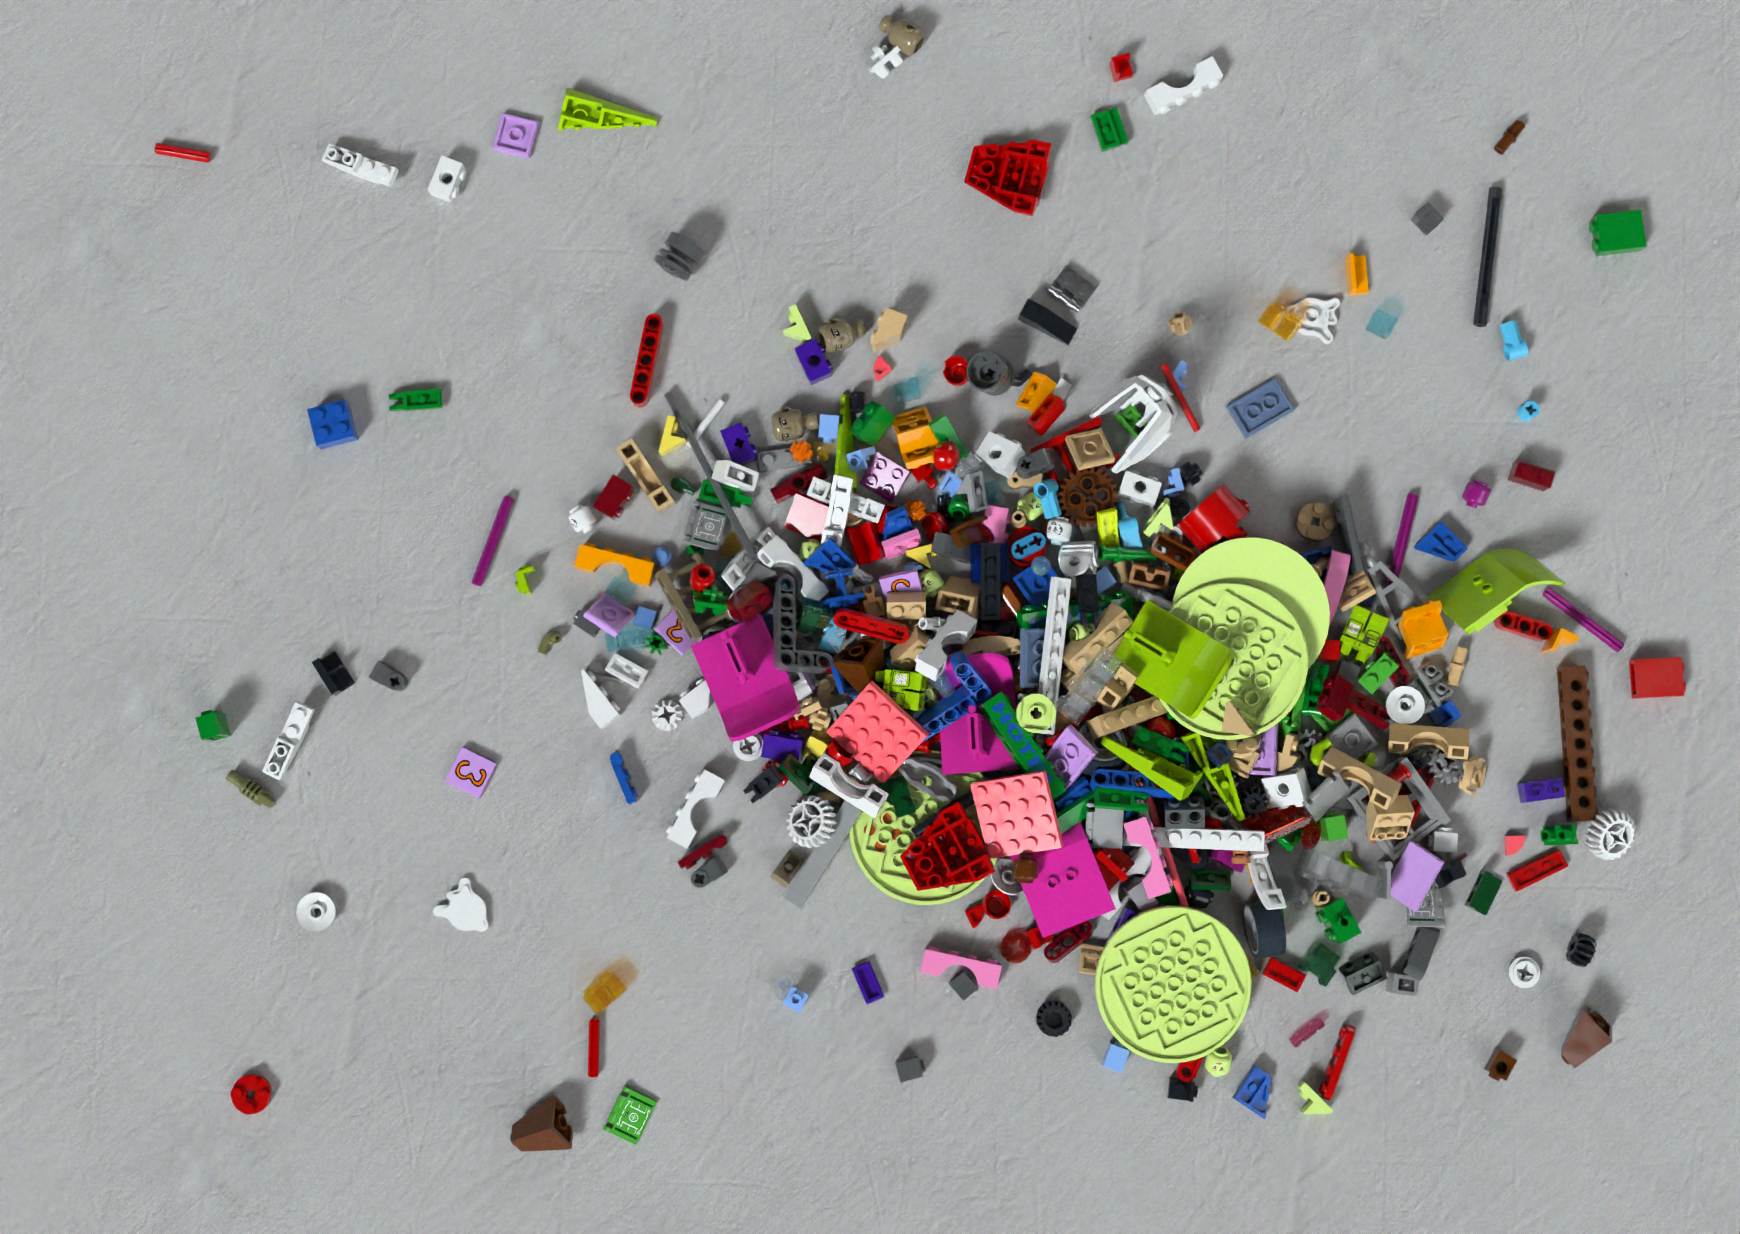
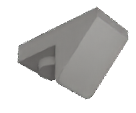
M982 471L967 474L956 494H967L970 512L988 509Z

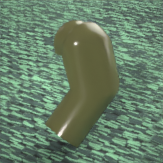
M558 631L545 634L542 637L538 652L547 655L549 646L559 643L562 640V635Z

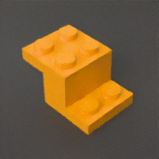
M926 406L894 415L895 419L891 424L906 468L915 469L924 464L934 463L935 448L940 446L928 426L932 419Z
M1430 600L1416 608L1415 606L1408 607L1402 613L1398 627L1406 644L1404 651L1406 659L1443 648L1449 633L1440 615L1443 608L1440 600L1435 602Z

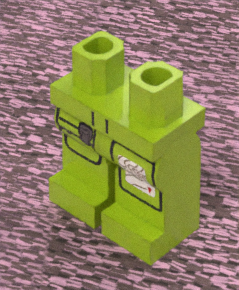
M1355 605L1340 639L1339 654L1348 657L1351 649L1359 651L1355 660L1365 664L1369 656L1372 657L1389 619L1373 612L1364 631L1363 629L1371 611Z
M894 669L876 671L875 680L877 682H884L883 691L901 708L923 711L926 693L908 691L906 689L926 691L928 677L919 672Z

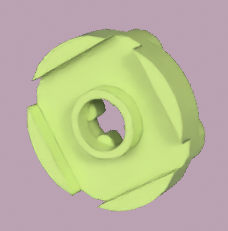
M1029 694L1023 697L1016 708V719L1019 725L1031 733H1041L1047 730L1056 718L1055 706L1048 697L1042 694ZM1035 707L1041 712V716H1037V719H1033V715L1030 714L1031 711H1034Z

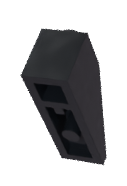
M1029 298L1018 318L1019 321L1066 345H1069L1077 330L1076 327Z

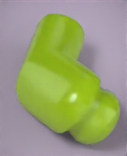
M1328 738L1323 739L1311 748L1310 760L1316 766H1319L1321 763L1323 751L1332 746Z

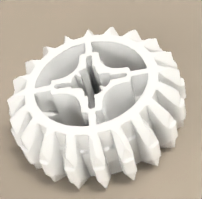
M811 795L809 797L804 796L802 800H797V805H791L793 811L788 812L791 816L790 819L786 820L790 825L786 828L791 831L789 836L793 837L795 843L803 847L813 848V846L820 847V843H826V838H831L829 833L835 831L832 825L836 824L833 818L837 815L832 813L834 808L829 806L830 803L827 800ZM814 807H816L819 810L820 815H817V812L814 810ZM802 828H805L806 832H808V837L804 834Z
M1608 808L1607 811L1602 810L1601 815H1596V819L1591 821L1592 825L1587 827L1589 832L1585 834L1588 838L1585 841L1588 849L1595 856L1605 860H1614L1615 857L1620 858L1621 853L1626 854V849L1631 848V842L1635 841L1633 836L1637 833L1635 832L1634 820L1629 814L1616 808L1614 810Z

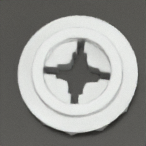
M662 700L652 710V720L655 726L661 730H673L682 721V710L672 700ZM664 707H666L668 712H675V714L669 717L670 723H668L666 718H659V716L664 714Z
M758 733L746 738L749 743L756 742L752 746V754L748 749L741 750L746 745L745 739L733 742L734 753L741 760L753 761L761 756L763 739Z
M1519 957L1513 960L1509 966L1508 976L1516 986L1530 988L1538 982L1540 968L1533 959ZM1524 967H1526V971H1527L1528 973H1530L1531 976H1530V975H1524L1523 978H1522V977H1521L1522 974L1519 973V971H1517V969L1520 970V969H1524Z

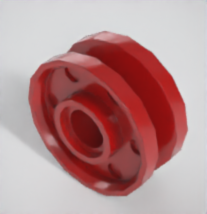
M1024 526L1011 532L1007 539L1005 551L1007 558L1012 564L1020 568H1028L1044 557L1046 542L1042 550L1024 559H1016L1011 554V547L1016 541L1036 532L1041 533L1033 527ZM1034 537V541L1029 545L1037 544V546H1040L1042 540ZM1016 546L1017 549L1015 553H1020V555H1022L1023 550L1019 546Z

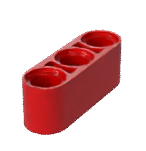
M1506 611L1494 620L1496 628L1534 641H1544L1553 635V629L1549 624L1510 611ZM1502 616H1506L1508 618L1507 625H1504L1502 623ZM1521 622L1526 624V631L1520 629ZM1540 627L1545 631L1544 637L1538 634Z

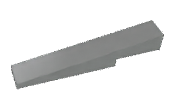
M846 800L843 802L836 814L837 816L833 819V821H836V824L832 825L835 831L829 833L831 838H826V843H820V847L814 849L785 896L786 900L798 908H802L863 812Z

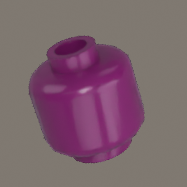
M1476 479L1473 482H1468L1462 498L1467 501L1466 505L1477 509V506H1484L1491 492L1488 488L1489 484Z

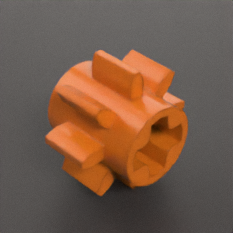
M800 439L798 443L793 442L789 449L792 452L791 458L801 463H804L805 459L810 461L813 455V451L810 450L812 445Z
M909 499L904 504L911 522L915 520L920 522L925 517L926 513L924 511L926 506L920 500L916 499L913 502Z

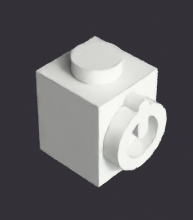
M1435 828L1427 836L1426 843L1429 851H1435V855L1447 856V852L1457 853L1458 833H1453L1452 828Z

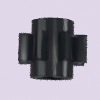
M1188 461L1180 467L1182 470L1180 472L1181 479L1186 485L1191 483L1193 486L1201 480L1199 476L1203 473L1197 463L1190 464Z

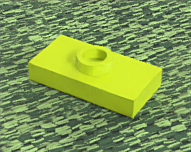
M1110 508L1098 511L1099 546L1101 544L1107 547L1119 545L1117 509Z

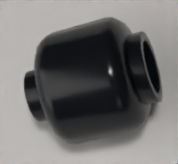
M1191 883L1184 889L1189 907L1205 909L1209 903L1213 902L1214 893L1211 890L1191 889Z

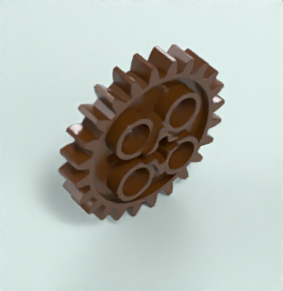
M1094 467L1088 470L1083 469L1082 471H1078V468H1075V474L1068 472L1070 478L1063 477L1062 479L1065 484L1058 485L1062 488V491L1057 492L1058 495H1061L1058 502L1063 504L1060 506V509L1065 510L1062 515L1064 517L1070 515L1068 518L1069 522L1075 519L1074 525L1076 526L1082 522V527L1085 528L1087 523H1089V526L1093 528L1094 522L1097 523L1098 511L1110 508L1117 509L1113 505V502L1119 501V499L1114 498V495L1118 494L1119 491L1113 490L1117 484L1110 483L1113 477L1106 478L1107 471L1100 474L1101 468L1099 467L1095 471ZM1085 478L1090 480L1088 488L1082 487V481ZM1078 486L1082 491L1090 494V497L1101 504V507H1098L1092 501L1087 500L1086 497L1083 494L1079 493L1077 490H1075L1074 487ZM1103 489L1105 491V497L1099 500L1097 498V493L1099 490ZM1076 493L1079 496V500L1072 504L1070 497ZM1088 505H1092L1094 508L1093 513L1087 515L1085 512Z

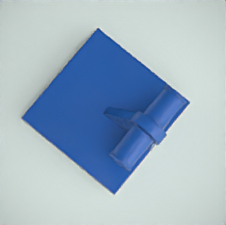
M836 567L835 570L825 571L827 579L836 577L838 597L829 598L815 606L816 610L823 609V612L834 610V607L838 606L840 608H848L852 606L851 604L858 603V600L864 597V593L847 595L843 576L853 575L852 567Z

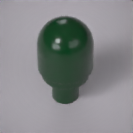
M681 476L673 477L670 483L672 489L680 494L688 493L693 496L697 490L691 487L690 482Z

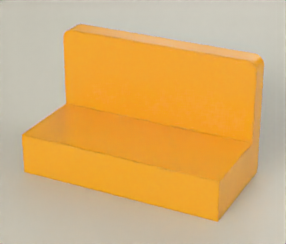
M1349 253L1345 258L1348 295L1367 294L1369 290L1365 255L1354 256L1353 253Z
M1033 372L1016 405L1019 408L1034 413L1048 395L1053 393L1057 384L1047 375Z
M1563 628L1555 629L1551 638L1545 641L1541 652L1555 651L1558 644L1563 646L1575 644L1579 636Z

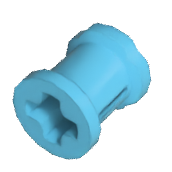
M1528 401L1518 408L1517 415L1521 420L1529 421L1539 414V405L1534 401Z

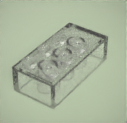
M1103 646L1089 665L1085 664L1080 670L1081 676L1078 680L1074 679L1067 688L1069 692L1057 700L1056 710L1078 727L1097 702V698L1104 687L1113 679L1124 662Z
M1303 849L1294 870L1299 872V877L1306 880H1317L1316 884L1325 888L1334 887V891L1344 896H1350L1351 894L1370 902H1375L1383 880L1311 849Z

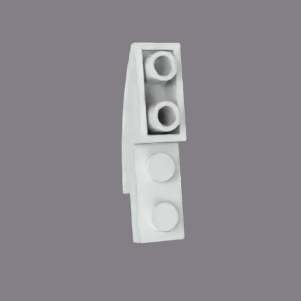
M330 143L322 158L323 162L378 185L380 183L392 187L399 172L396 167L366 158L359 153Z
M299 701L295 702L280 737H277L262 772L281 780L310 725L308 724L315 709Z

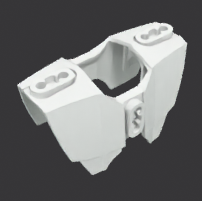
M1144 375L1123 379L1101 396L1097 405L1089 414L1091 418H1095L1097 415L1111 413L1119 406L1122 410L1126 409L1130 404L1136 406L1140 401L1146 406L1144 417L1136 425L1140 428L1146 423L1148 425L1111 469L1113 473L1117 474L1129 466L1144 460L1173 434L1171 429L1178 414V407L1174 399L1171 398L1174 393L1166 383L1159 384L1152 378Z

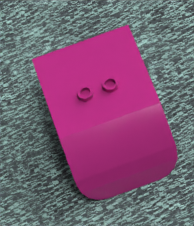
M761 614L753 617L746 624L741 622L691 645L720 712L730 741L746 739L791 718L800 710V704L787 671H780L774 666L773 640Z
M997 653L967 655L986 678L992 692L990 698L1002 691L1003 694L1010 698V705L1015 711V686L1009 659ZM947 656L946 668L936 680L938 701L963 686L953 671L950 663L951 656ZM968 706L969 713L940 731L943 775L1019 770L979 707Z
M1081 821L1061 834L1064 845L1062 848L1025 853L1026 855H1032V859L1037 860L1039 863L1038 878L1033 880V883H1021V886L1043 938L1116 909ZM1021 854L1010 856L1012 863L1014 859L1020 858Z

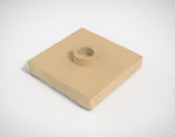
M1102 428L1069 435L1065 438L1078 471L1114 463L1115 461Z

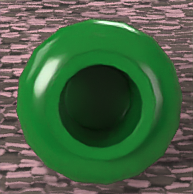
M955 494L951 498L948 513L953 519L965 521L971 517L972 512L969 510L967 494Z

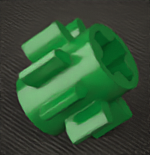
M653 631L651 638L646 637L649 644L645 645V647L652 648L651 654L658 651L659 655H662L661 650L663 648L668 650L665 646L666 641ZM654 639L662 641V643L659 644V648L652 646V644L655 643Z

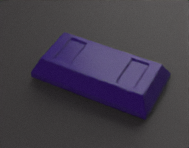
M870 961L851 968L866 1004L884 997Z

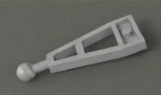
M1359 542L1361 557L1369 565L1366 571L1377 592L1376 595L1386 618L1389 619L1388 624L1398 639L1401 640L1403 637L1398 627L1401 616L1394 619L1385 595L1397 587L1415 605V608L1422 606L1423 603L1381 561L1376 563L1370 554L1371 548L1368 543ZM1378 569L1392 581L1383 589L1375 574V571Z

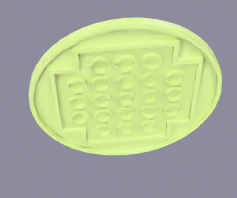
M1254 537L1237 538L1208 549L1186 569L1176 587L1172 606L1187 594L1212 584L1241 583L1259 588L1277 598L1293 614L1306 640L1308 669L1315 662L1328 634L1330 621L1329 602L1319 575L1299 553L1286 545L1269 539Z
M1218 583L1199 588L1187 594L1168 610L1170 614L1228 647L1234 653L1229 665L1231 668L1222 677L1208 702L1194 719L1189 718L1159 699L1165 709L1179 723L1195 733L1206 737L1238 740L1251 736L1222 731L1225 706L1228 701L1235 704L1256 735L1278 724L1292 710L1302 694L1306 683L1309 663L1308 650L1299 623L1288 608L1277 598L1250 585Z
M919 750L911 753V755L942 758L941 751L932 750L930 754ZM935 765L936 767L942 770V766ZM897 769L888 780L899 777L902 774ZM981 772L946 774L956 785V798L971 790L970 784L972 782L987 780ZM872 776L865 785H876L880 782ZM922 778V783L924 785H932L933 782L931 778ZM906 780L916 809L915 813L898 818L892 800L885 802V805L875 819L865 812L861 813L849 832L854 856L866 877L889 896L916 905L943 904L968 894L985 879L917 891L900 858L901 854L912 842L921 836L915 837L911 828L929 818V815L950 802L931 797ZM974 803L966 808L965 811L968 817H971L984 841ZM998 858L991 859L993 865H995Z
M1161 906L1133 916L1123 923L1109 938L1101 952L1096 967L1095 996L1098 1009L1106 1026L1126 1048L1137 1055L1153 1061L1164 1063L1188 1062L1212 1053L1213 1050H1217L1238 1029L1250 1002L1251 972L1246 954L1240 942L1219 920L1191 907Z

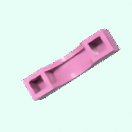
M988 505V509L984 511V516H987L988 519L982 523V526L991 533L994 542H1000V562L1003 563L1005 552L1002 551V545L1007 543L1008 533L1005 532L1006 525H1010L1011 514H1008V508ZM980 560L975 563L973 580L979 582Z
M1146 815L1124 821L1123 825L1129 843L1143 846L1151 856L1150 869L1142 877L1148 899L1171 892L1170 886H1173L1170 874L1165 875L1163 868L1167 867L1164 856L1159 857L1157 849H1160L1157 837L1153 838L1151 830H1154L1151 818L1147 819Z
M930 946L929 949L925 948L920 972L940 976L950 966L963 965L973 971L978 985L997 989L1002 967L998 964V960L987 958L986 961H981L979 956L968 954L967 957L959 956L960 952L953 950L945 953L940 952L941 948Z

